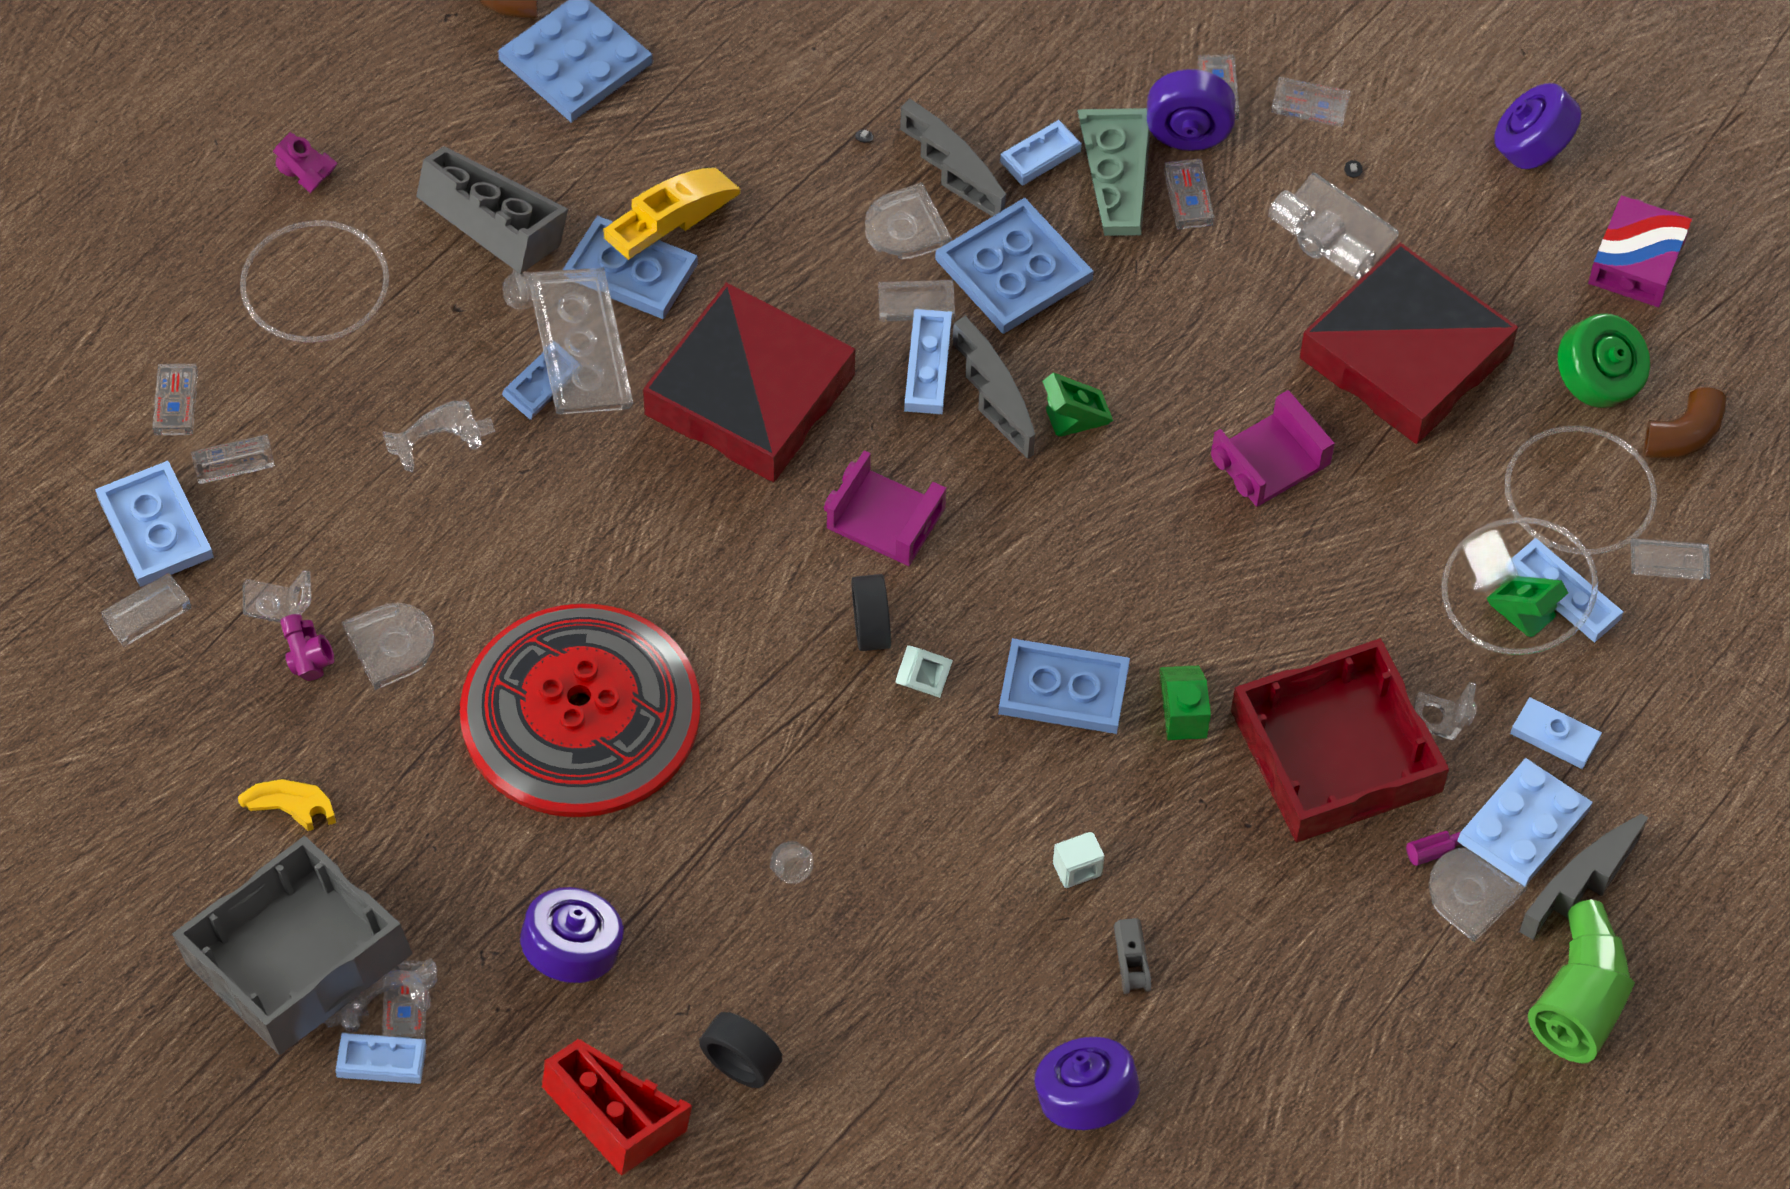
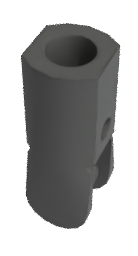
M1137 918L1118 920L1113 927L1124 994H1129L1130 989L1144 988L1145 992H1151V977L1141 921ZM1141 966V972L1128 973L1127 967Z

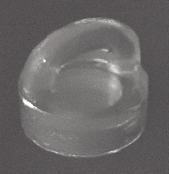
M513 269V273L506 277L502 284L504 300L512 308H530L538 302L541 296L540 283L537 277L526 271L520 274Z
M797 841L784 842L774 850L771 856L770 869L782 881L788 884H797L804 881L813 869L814 860L812 853L807 847Z

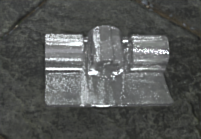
M1315 172L1311 173L1295 194L1289 190H1284L1280 193L1268 212L1269 218L1297 237L1299 246L1308 256L1317 259L1324 256L1355 279L1362 277L1384 255L1399 234L1397 229Z

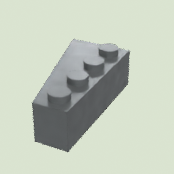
M445 146L423 160L416 197L518 273H523L560 247L568 208Z

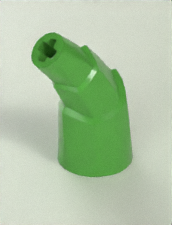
M1585 900L1573 905L1569 909L1568 920L1573 940L1569 942L1568 965L1561 967L1528 1013V1022L1535 1036L1558 1056L1576 1063H1588L1595 1059L1618 1020L1635 984L1629 976L1622 940L1615 935L1604 905L1597 900Z

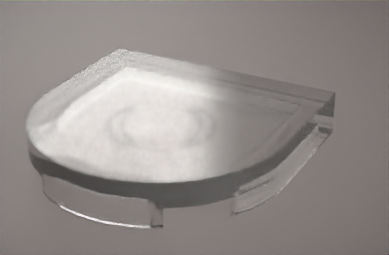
M922 182L879 197L867 210L865 217L866 237L871 246L879 252L884 251L892 255H898L899 259H909L933 252L951 242V236Z
M384 604L342 622L343 629L375 690L421 670L426 665L427 659L435 645L434 629L430 619L420 609L409 604Z
M1459 848L1444 854L1435 863L1429 879V891L1434 908L1473 942L1528 887V884L1524 887L1468 848Z

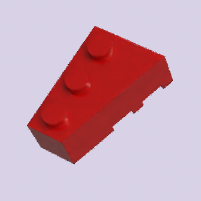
M577 1039L545 1060L542 1088L622 1176L687 1132L692 1105L682 1099L679 1102L658 1091V1085L648 1079L644 1082L624 1071V1065L582 1040Z

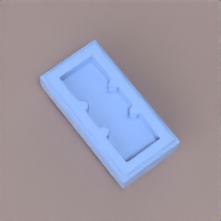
M1057 120L1001 153L1000 162L1023 186L1081 151V143L1060 120Z
M1529 697L1510 734L1583 770L1599 742L1602 732Z
M342 1033L336 1065L337 1078L421 1084L427 1046L426 1040Z

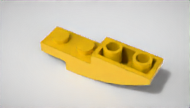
M703 168L677 175L632 199V210L603 229L604 239L629 260L678 226L684 231L688 230L738 196L740 188L717 168Z

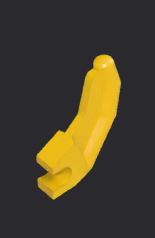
M279 779L257 783L238 796V802L241 807H247L250 811L281 809L292 815L307 831L314 830L312 817L316 814H324L327 817L328 825L336 823L330 799L316 785Z

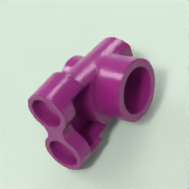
M289 132L273 150L277 155L276 166L278 170L289 177L297 176L299 178L298 183L310 194L338 165L327 153L320 154L311 147L305 138L297 137L292 132Z
M291 614L283 617L280 623L284 637L287 639L291 650L286 653V662L289 669L294 675L298 674L299 677L307 681L322 677L324 675L323 668L334 663V653L329 641L322 634L316 635L312 620H303L300 614Z

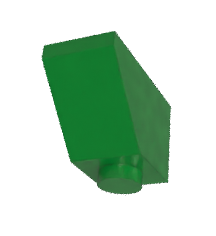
M1200 666L1160 667L1159 673L1167 740L1207 738L1211 712L1207 680Z

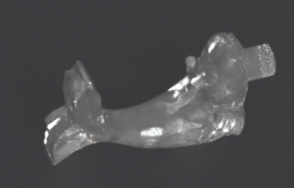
M466 400L450 401L438 406L420 417L410 428L402 433L383 431L382 434L389 453L398 454L405 471L408 470L412 473L415 465L412 449L419 438L435 433H454L460 436L461 441H466L468 446L475 450L482 446L481 436L493 433L495 429L490 417L476 422L469 403Z
M429 958L421 967L411 972L392 969L325 1020L327 1027L330 1028L341 1024L348 1033L357 1032L361 1026L362 1016H368L369 1014L366 1010L368 1004L381 993L402 986L410 988L412 1000L420 1011L426 1014V1011L430 1009L431 1002L428 990L438 981L436 977L437 965L432 958Z

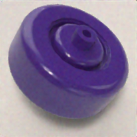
M1195 69L1169 73L1156 81L1148 93L1146 115L1148 128L1156 139L1175 149L1195 151L1211 148L1224 141L1233 130L1235 124V95L1229 84L1213 73Z
M1545 83L1535 86L1518 97L1504 112L1495 130V145L1516 167L1520 169L1539 167L1556 157L1572 140L1580 125L1581 108L1571 95L1558 84Z
M561 887L540 894L529 905L520 934V943L527 960L542 974L562 982L584 983L602 977L613 967L621 947L624 930L618 912L607 900L585 889Z
M1083 1037L1059 1045L1042 1059L1035 1073V1087L1043 1113L1054 1124L1071 1130L1097 1129L1119 1120L1133 1107L1140 1090L1139 1079L1131 1053L1119 1042L1104 1037Z

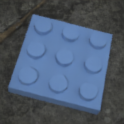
M568 0L498 50L499 60L570 122H573L653 63L652 53L589 0Z
M1026 198L1021 199L937 249L935 253V260L1003 334L1093 280V270Z

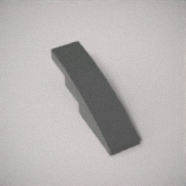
M909 98L901 107L900 130L921 142V158L942 170L941 185L992 217L1005 210L1006 194L984 162L944 122Z
M965 315L954 323L953 346L966 358L965 377L979 390L978 410L1029 459L1034 455L1035 431L1025 402L1009 370L990 342Z
M1639 814L1609 831L1578 854L1548 883L1525 913L1519 932L1534 940L1553 910L1568 918L1569 909L1580 901L1587 889L1603 896L1641 838L1648 817Z

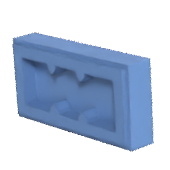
M553 342L504 389L502 396L531 420L580 373L582 366Z

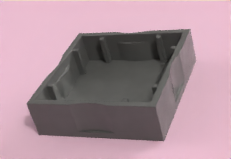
M303 836L260 868L240 888L218 899L172 933L185 963L279 1056L413 954L401 923L367 892L351 884L343 876L339 867L306 836Z

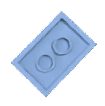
M169 461L95 489L97 498L140 587L214 558L212 549Z
M1525 758L1461 831L1457 842L1525 887L1587 815L1593 802Z

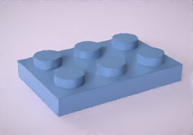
M597 216L563 268V279L664 320L698 265L697 255L657 240L628 260L604 239L603 229L613 222Z
M1012 638L998 714L1117 734L1130 658Z

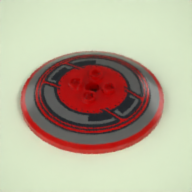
M569 604L547 608L517 620L497 634L483 648L471 666L463 685L460 700V721L465 746L470 758L483 777L500 793L512 801L538 812L563 817H590L613 813L631 807L657 792L671 780L684 764L693 748L699 729L701 704L699 686L688 658L678 644L661 628L651 621L624 609L599 604ZM577 693H584L591 698L587 704L582 706H575L568 700Z

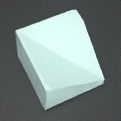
M907 645L896 683L940 698L953 660Z
M1092 832L1055 844L1053 864L1064 888L1075 886L1102 875L1104 854Z

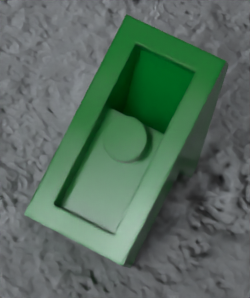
M1054 372L1043 380L1048 394L1046 412L1057 436H1066L1105 426L1113 421L1101 390Z
M1512 575L1486 599L1494 609L1526 636L1534 637L1556 617L1554 610L1557 608V603L1568 594V591L1562 580Z

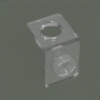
M1493 529L1463 544V550L1478 581L1472 585L1474 591L1485 593L1519 576L1498 530Z
M303 570L289 588L246 579L243 582V614L245 616L280 623V620L285 616L291 614L302 615L311 603L310 571ZM302 587V595L300 602L298 604V596L300 589Z
M1470 682L1456 702L1424 692H1418L1415 697L1414 710L1426 723L1431 734L1454 741L1464 725H1471L1477 706L1473 702L1476 684ZM1429 705L1439 708L1443 713V722L1440 724L1429 723L1423 716V708Z

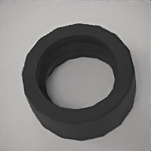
M883 574L852 577V600L859 650L870 651L891 648L889 607Z
M732 1012L719 1013L699 1039L701 1050L716 1068L736 1082L751 1088L763 1087L782 1062V1053L774 1040L756 1024Z

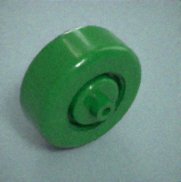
M1601 313L1578 322L1564 334L1558 348V368L1564 384L1578 400L1589 406L1609 408L1635 397L1648 380L1650 355L1647 344L1637 328L1620 316Z

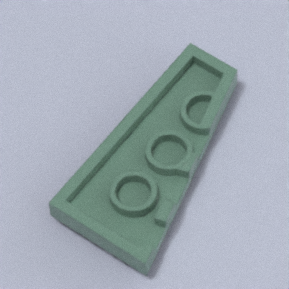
M1147 108L1077 109L1104 236L1142 235L1150 130L1146 120Z

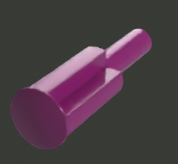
M1442 831L1407 843L1406 851L1410 862L1417 866L1453 854L1452 849H1455V846L1461 845L1457 842L1461 832L1449 835L1448 831Z

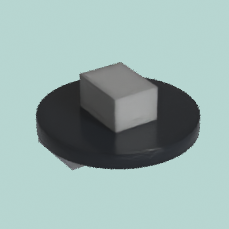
M859 130L855 134L856 139L863 143H870L874 137L867 130Z
M1350 160L1344 166L1346 175L1351 178L1360 176L1363 170L1362 165L1356 160Z

